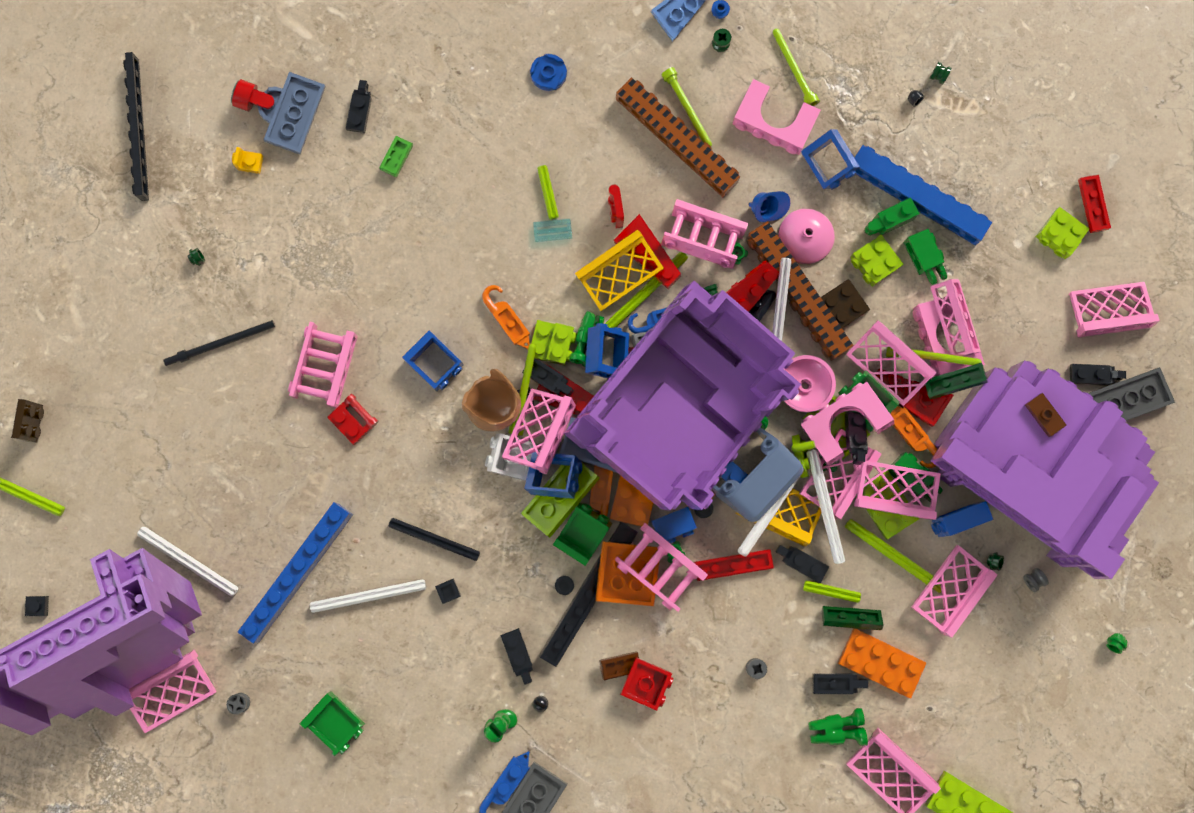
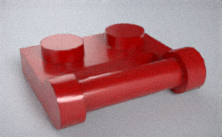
M613 184L609 187L610 196L608 198V204L611 208V223H615L616 228H623L624 212L619 186Z
M350 394L327 418L355 445L379 421L372 417L358 403L354 394ZM350 405L367 422L364 427L347 410Z

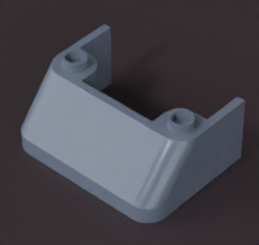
M761 427L757 432L763 439L761 451L766 457L741 484L736 480H728L720 488L715 485L711 489L720 500L750 522L760 520L800 477L804 469L801 462L776 437Z

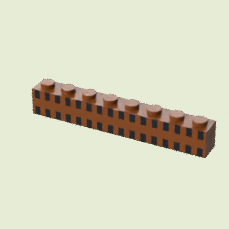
M631 77L616 92V100L722 198L739 182V172L734 167L728 166L721 155H716L708 143L702 142L695 131L689 130L682 119L676 118L671 114V110L666 105L660 104L653 93H648L640 81H635Z
M767 221L751 231L747 236V244L752 250L757 252L760 263L766 260L779 271L781 258L791 259L787 298L790 300L789 304L792 310L797 311L800 315L801 323L811 331L812 339L822 347L823 355L832 361L854 346L770 223Z

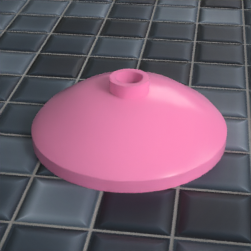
M799 209L790 213L781 223L778 232L779 238L797 263L812 264L825 258L831 251L835 239L831 222L822 213L813 209ZM806 230H810L812 235H807Z
M802 355L793 358V362L788 368H783L801 383L796 397L792 400L784 401L790 408L799 412H814L830 402L835 393L836 380L832 369L825 361L815 356ZM806 383L808 389H803L802 384Z

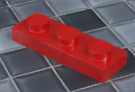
M1099 175L1081 177L1078 179L1090 233L1111 229Z

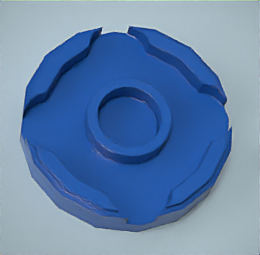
M544 54V56H539L532 63L530 70L531 79L535 86L541 90H557L566 81V65L560 57L553 54Z

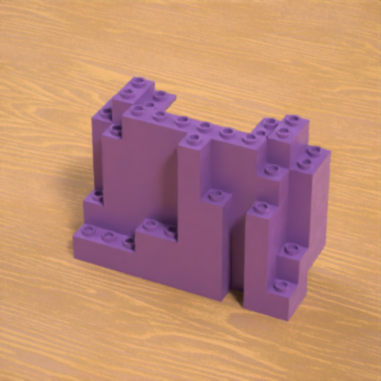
M692 281L684 286L661 314L660 320L653 328L647 331L563 433L580 448H585L599 461L607 463L663 510L676 509L681 501L691 509L702 510L703 508H708L713 501L711 498L714 496L711 489L719 481L718 477H721L726 471L725 466L729 461L733 462L738 456L737 451L741 446H746L750 441L749 436L753 431L756 432L762 426L761 421L763 418L768 417L781 401L795 398L799 393L798 388L801 385L783 369L788 368L793 362L794 351L724 290L711 296L698 283Z
M1024 360L1011 366L1008 372L996 367L985 372L988 383L972 388L934 443L938 450L930 461L940 468L937 472L941 473L940 480L950 487L963 484L1052 549L1046 556L1061 567H1078L1094 579H1112L1125 560L1120 556V553L1129 541L1124 534L1159 484V482L1154 480V476L1150 474L1152 469L1146 466L1155 454L1150 449V445L1146 443L1148 438L1142 435L1143 432L1141 430L1131 427L1126 423V420L1121 417L1123 412L1118 409L1115 403L1107 400L1097 403L1090 394L1077 389L1073 382L1061 378L1056 370L1048 368L1040 371L1034 363ZM1040 393L1046 396L1067 424V426L1051 437L1046 435L1025 406L1027 402Z
M143 548L124 558L108 549L90 559L100 596L0 650V723L26 734L34 735L51 726L50 719L60 713L75 719L97 707L107 713L118 716L134 707L129 689L182 660L180 647L189 643L188 636L195 633L192 620L200 617L202 613L191 582Z

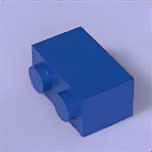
M689 507L651 521L654 530L669 543L675 542V537L681 534L683 538L694 534L693 530L697 528Z

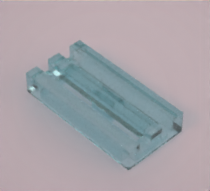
M570 219L533 222L535 242L572 239ZM567 225V227L563 228H551L542 230L537 229V227ZM568 232L565 234L538 236L539 234Z

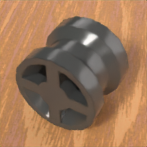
M1035 568L1033 573L1023 576L1026 585L1033 592H1037L1041 586L1049 584L1046 575L1039 568Z
M758 658L750 659L746 664L747 674L755 679L763 678L767 673L766 663Z
M237 693L230 696L226 704L228 711L232 714L245 712L250 707V697L245 693Z

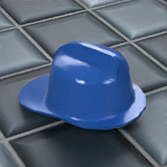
M784 191L761 192L748 205L759 222L778 220L785 216L791 202L789 195Z

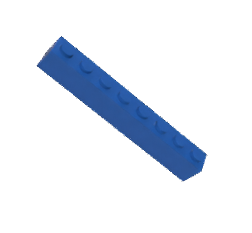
M862 145L856 154L855 159L860 166L856 170V175L901 202L911 197L918 212L976 246L982 241L992 224V221L988 220L986 215L978 214L967 204H961L952 195L941 192L935 185H929L920 176L909 173L905 167L894 164L888 157L877 154L869 146Z
M332 503L238 630L239 634L253 644L259 643L354 514L339 503Z

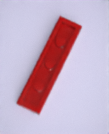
M770 549L750 552L746 557L738 554L694 562V564L708 574L704 580L774 568Z

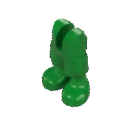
M589 311L585 313L575 339L578 345L569 356L570 362L582 364V366L586 367V354H584L585 346H587L588 328L594 327L598 323L604 324V317L600 315L595 316L594 313Z
M856 708L847 717L842 718L839 714L808 722L809 730L825 729V733L810 735L811 743L840 745L844 744L845 739H853L860 746H867L868 738L864 727L842 730L843 726L865 725L862 708Z
M509 709L498 710L495 713V718L489 719L486 722L484 729L486 739L493 743L501 741L507 728L512 729L516 726L518 721L516 714Z

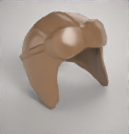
M491 369L490 377L484 376L476 380L470 390L464 394L462 400L463 411L468 414V417L476 427L484 431L494 432L507 428L516 420L521 409L519 393L508 378L498 369Z

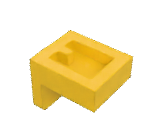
M236 147V151L232 154V163L239 171L260 174L264 156L261 153L243 151L241 147Z

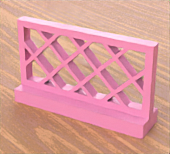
M1145 282L1071 291L1069 293L1078 325L1076 330L1078 338L1152 328L1160 321L1158 314L1153 312ZM1140 288L1141 297L1138 298L1130 293L1132 289ZM1114 291H1119L1125 295L1121 301L1112 296ZM1100 293L1107 298L1101 303L1093 298L1095 294ZM1076 296H1083L1088 299L1085 306L1077 301ZM1127 297L1137 302L1133 308L1123 303ZM1109 299L1118 304L1115 311L1105 305ZM1090 301L1100 307L1096 313L1087 308ZM1140 304L1146 308L1147 314H1141L1135 309ZM1122 307L1130 313L1128 316L1123 317L1117 311ZM1102 309L1111 314L1109 319H1104L1098 315ZM1086 312L1092 316V320L1083 322L1082 313Z
M879 320L846 353L864 371H868L903 406L936 374V371ZM872 332L879 336V345H867V337ZM881 339H882L886 344L881 345ZM879 347L880 358L868 359V348ZM882 347H891L894 352V358H882ZM857 348H865L866 359H857L852 353ZM894 360V371L882 372V361ZM896 360L907 361L908 371H896ZM860 361H866V366ZM868 361H880V372H871L868 369ZM908 373L909 384H897L896 374ZM911 373H920L924 379L919 384H911ZM875 374H880L881 380ZM882 374H894L895 385H886L883 382ZM889 387H895V392ZM897 387H909V395L904 400L897 395Z
M531 388L502 458L547 474L564 435L563 433L575 409L576 404L573 399L568 396L560 397ZM535 395L543 398V402L533 406L532 401ZM554 401L560 402L557 409L550 410L548 404ZM546 406L549 413L538 417L536 410ZM534 412L536 419L526 423V415ZM551 417L553 420L551 425L543 428L541 421ZM539 423L541 430L531 434L528 427ZM526 429L529 436L519 440L517 437L518 433ZM544 434V442L536 446L533 438ZM531 440L534 447L524 452L521 444ZM519 446L521 454L510 456L511 449ZM536 451L538 456L535 463L528 461L526 456Z
M839 429L834 437L838 445L840 437L842 435L846 437V431L843 429ZM868 447L865 460L877 462L881 453ZM821 458L822 469L827 468L829 479L825 481H830L832 492L829 495H833L834 504L832 505L835 519H842L857 495L862 464H853V473L846 475L843 464L852 463V460L843 462L841 458L839 463L823 466L825 461ZM840 465L842 476L832 478L830 467ZM867 465V475L870 474L874 466ZM811 474L799 494L820 507L819 501L816 500L818 496L812 497L806 493L811 485H815ZM843 479L844 488L841 491H835L834 480Z
M865 460L861 466L857 499H855L854 507L936 520L937 512H935L941 473ZM867 465L874 466L878 471V474L871 479L866 474ZM888 469H893L898 476L891 482L883 474ZM908 472L913 473L917 479L910 485L902 477ZM881 476L886 485L878 490L872 481ZM926 476L934 477V484L930 488H927L922 481ZM898 479L906 487L899 493L891 485ZM919 482L925 491L916 496L911 487ZM867 484H870L875 491L870 497L862 496L863 488ZM887 487L895 495L889 500H885L880 493ZM908 490L914 499L909 503H904L900 495ZM925 494H928L931 498L930 507L923 506L919 500Z
M956 545L911 608L938 628L942 634L952 638L997 577V574L986 568L959 545ZM958 552L964 556L965 564H955V556ZM976 565L981 571L976 577H971L969 566ZM965 567L967 578L958 579L956 568ZM952 568L953 580L944 581V571ZM959 581H967L968 589L965 592L959 593ZM954 582L955 593L946 594L945 583ZM941 584L942 595L933 596V586ZM956 596L957 604L953 608H948L947 597ZM942 598L944 609L935 610L933 599ZM923 600H929L931 611H923L919 608ZM944 612L945 620L941 625L936 622L935 613Z
M195 650L182 656L183 659L129 689L132 700L136 697L146 699L143 708L136 707L135 704L134 707L130 708L144 733L217 692L198 661V655ZM192 665L196 667L198 671L196 678L186 676L188 667ZM171 677L181 678L179 688L168 686ZM184 679L195 682L193 692L182 689ZM198 683L206 684L209 692L205 694L196 693ZM153 687L164 688L161 698L150 696ZM167 689L177 692L175 702L164 699ZM180 693L191 695L188 704L178 703ZM149 700L160 702L157 712L147 709ZM163 703L174 705L172 713H160ZM145 713L156 715L154 723L150 726H147L144 721Z
M879 728L873 732V736L868 740V745L862 746L846 763L898 813H905L900 808V801H911V808L906 813H915L933 793L936 794L941 789L938 782ZM874 742L880 747V755H869L868 748ZM880 758L881 769H869V759ZM883 758H892L895 761V769H884ZM858 759H866L867 769H858L853 764ZM895 772L896 783H884V773ZM898 772H907L910 775V782L899 783ZM870 773H881L882 783H873L870 780ZM899 786H910L911 796L899 797ZM913 786H922L927 791L922 796H914ZM885 787H896L897 797H888L885 794Z

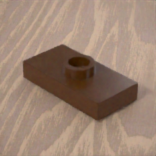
M1040 393L1025 404L1048 437L1053 436L1067 426L1043 393Z
M635 651L599 660L602 679L605 681L628 675L635 657L639 658L638 652Z

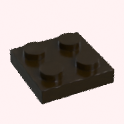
M849 279L821 297L841 328H844L870 310Z
M18 399L11 438L37 443V439L41 434L40 422L44 416L42 404Z

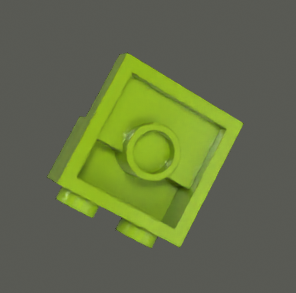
M1059 206L1035 237L1039 239L1042 245L1051 248L1058 257L1066 259L1073 254L1082 242L1081 240L1089 231V228Z
M882 235L867 243L850 256L852 265L860 270L863 274V280L872 287L904 265Z
M537 320L531 344L536 345L535 358L565 366L566 361L570 362L569 356L572 353L569 350L570 345L575 343L577 335L574 332V327Z

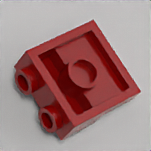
M635 657L620 695L657 711L665 702L666 696H664L666 688L670 689L674 678L671 677L673 673Z

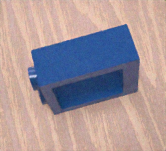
M830 129L801 151L823 189L833 190L841 185L840 181L844 178L849 179L856 174V170L860 168L837 129ZM833 142L848 167L828 180L815 160L814 155Z
M598 323L596 326L588 328L585 373L609 379L628 356L629 333L623 332L621 328H609L607 324ZM604 335L614 338L613 366L602 364Z
M430 330L402 356L435 391L443 390L449 384L448 380L452 376L456 377L463 370L462 361ZM433 342L455 363L436 383L414 363Z
M536 452L532 453L530 462L535 463L538 456ZM555 454L551 463L570 466L566 489L540 487L543 473L529 467L524 489L531 495L574 499L575 493L579 488V474H581L583 468L582 462L576 455Z
M984 501L973 503L938 516L936 520H932L933 524H931V527L938 537H947L994 519L987 502Z

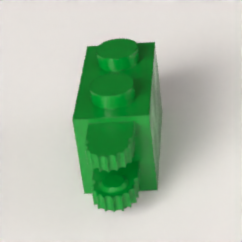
M910 197L877 213L864 228V231L870 236L878 232L880 235H884L913 221L920 213Z
M929 229L909 236L903 242L919 275L925 273L929 282L932 285L936 284L937 278L933 272V269L936 268L942 280L948 278L943 266L944 254L938 249L936 238L933 233H930Z
M907 452L900 454L891 464L930 471L927 467H922L917 463L918 459L913 454ZM888 469L892 477H898L893 469ZM910 472L902 476L908 485L917 480L913 473ZM926 476L922 479L926 487L933 486V476ZM898 479L897 481H898L904 488H906V487L904 486V484L902 483V481H901L900 479ZM919 482L911 487L916 496L925 491ZM939 486L938 494H941L943 489ZM925 494L923 497L931 502V498L928 494Z

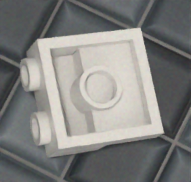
M501 433L496 434L495 437L493 436L490 440L491 455H488L485 460L487 471L526 481L528 466L502 458L511 436ZM530 441L521 444L524 452L534 447ZM519 446L511 449L509 455L516 456L521 454ZM532 453L526 456L528 461L531 460Z

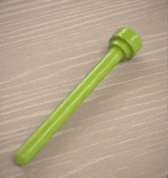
M774 29L773 35L804 94L803 102L814 107L820 102L817 94H814L809 89L780 30Z
M671 67L661 74L664 81L671 84L702 142L712 146L711 140L677 81L678 74L675 68Z
M530 344L528 347L519 393L521 409L516 420L509 426V434H512L526 402L536 352L535 344ZM524 430L520 431L518 436H523Z
M887 347L886 357L894 358V352L891 347ZM913 350L922 359L971 366L982 363L977 358Z

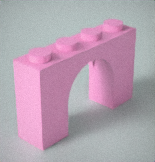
M753 79L734 117L733 125L741 131L746 130L752 133L756 138L768 140L773 146H781L787 152L799 155L821 110L804 102L796 120L790 126L774 128L768 125L761 115V106L770 86Z
M932 300L918 304L913 308V318L918 322L920 328L918 329L919 337L925 344L924 351L951 355L950 351L944 349L939 344L936 337V329L940 322V317L935 301ZM946 304L944 313L948 317H951L953 309L952 306ZM981 352L963 356L980 359L983 366L985 365ZM930 360V366L936 371L935 377L971 366Z
M868 382L857 384L852 388V392L847 395H840L836 398L835 403L823 406L818 414L806 417L801 424L810 441L814 440L816 449L827 466L845 456L843 450L831 434L832 421L840 413L845 411L861 413L866 417L877 434L894 425L893 417Z

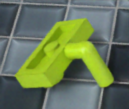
M799 434L792 436L793 446L791 449L804 468L800 477H809L808 469L811 468L805 452L808 449L816 448L814 440L806 442V440H802Z

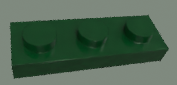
M979 363L930 378L925 385L931 400L988 383L983 364Z
M823 606L821 610L823 626L882 630L884 626L881 610Z

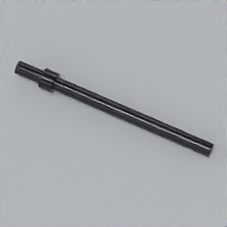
M271 320L187 351L184 349L177 352L176 355L163 359L165 366L179 361L182 363L188 361L193 356L276 326L274 321Z

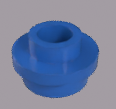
M724 0L715 1L711 9L712 14L718 19L725 18L730 11L729 4Z

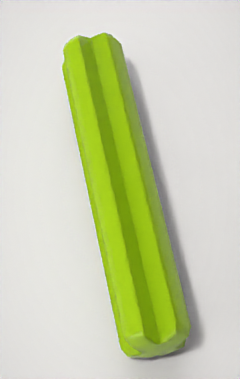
M546 165L539 166L537 169L548 217L550 220L557 219L559 217L548 168Z
M805 581L803 584V590L856 603H859L861 599L860 592L811 581Z

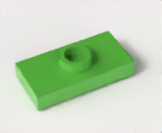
M395 136L379 169L397 178L413 147V143Z

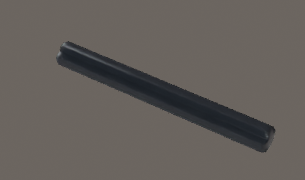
M391 518L389 522V528L471 560L477 561L479 559L480 551L395 518Z

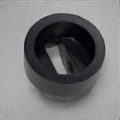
M913 90L909 93L908 101L915 107L922 102L925 96L920 91Z
M537 696L534 699L533 708L537 712H544L548 708L549 702L545 696ZM536 701L544 704L545 707L542 708L541 706L535 704Z

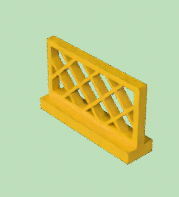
M636 230L575 274L600 311H603L664 268L641 232ZM641 243L646 248L644 257L634 255L636 246ZM623 255L631 256L629 268L618 266L620 257ZM634 257L644 259L642 270L632 268ZM646 261H654L658 268L652 272L645 271ZM607 266L615 267L613 278L603 276L604 268ZM618 268L628 270L626 281L616 279ZM631 270L641 272L640 280L636 283L629 282ZM591 277H598V288H590L586 281ZM602 278L612 280L611 291L600 290ZM615 281L625 283L622 293L613 292ZM600 292L610 293L609 301L604 305L598 300Z
M792 488L785 499L789 508L782 511L778 509L766 529L806 547L812 540V534L822 512L819 507L815 514L810 515L806 505L814 503L800 495V491ZM789 496H798L801 504L792 507ZM803 507L806 517L797 520L793 509ZM790 511L794 521L785 522L781 514ZM808 519L810 524L808 532L801 529L800 521Z

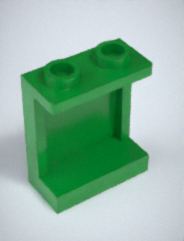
M867 370L863 373L858 372L851 379L853 383L849 387L845 385L838 392L839 395H847L853 391L852 388L857 384L868 382L889 413L900 402ZM866 419V428L871 432L874 429Z
M579 503L553 543V546L586 566L613 523L604 514L599 515L594 512L590 505Z
M331 691L299 723L304 729L309 728L333 751V756H336L338 753L342 755L350 747L348 742L352 738L356 740L364 731L362 727L365 725Z

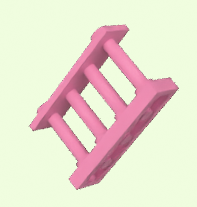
M677 199L671 215L676 217L671 233H664L661 245L668 249H674L719 264L722 267L733 269L737 256L733 255L732 252L737 238L743 239L748 223ZM683 220L694 223L689 239L678 236ZM701 226L712 229L707 246L696 242ZM719 232L730 235L725 252L714 248Z
M309 322V326H306L304 330V344L295 376L289 384L288 392H290L289 395L296 399L299 393L324 398L328 406L337 408L358 336L355 332L347 331L346 335L343 336L317 331L318 326L314 322ZM314 338L341 344V353L336 355L311 349ZM309 356L336 362V372L330 373L306 367ZM304 374L330 380L332 383L331 390L323 391L301 385Z
M644 523L640 528L644 532L642 535L643 539L625 561H622L619 557L615 559L619 563L617 567L625 574L630 572L664 600L662 604L670 611L674 608L679 612L680 608L675 604L676 600L693 579L696 580L699 577L704 581L708 574ZM655 541L659 544L657 547L658 551L638 574L630 566L646 546ZM670 553L674 557L672 564L653 586L645 578L661 558ZM684 565L689 569L687 571L688 574L669 598L666 597L660 590L675 571Z

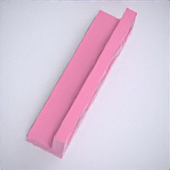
M949 279L931 286L950 354L966 356L980 353L981 350L959 279ZM946 286L948 292L945 299L939 297L937 290ZM946 304L952 306L953 313L951 317L946 316L944 313ZM952 322L958 325L959 330L956 336L951 334L949 330ZM957 341L963 343L964 352L956 353L955 345Z

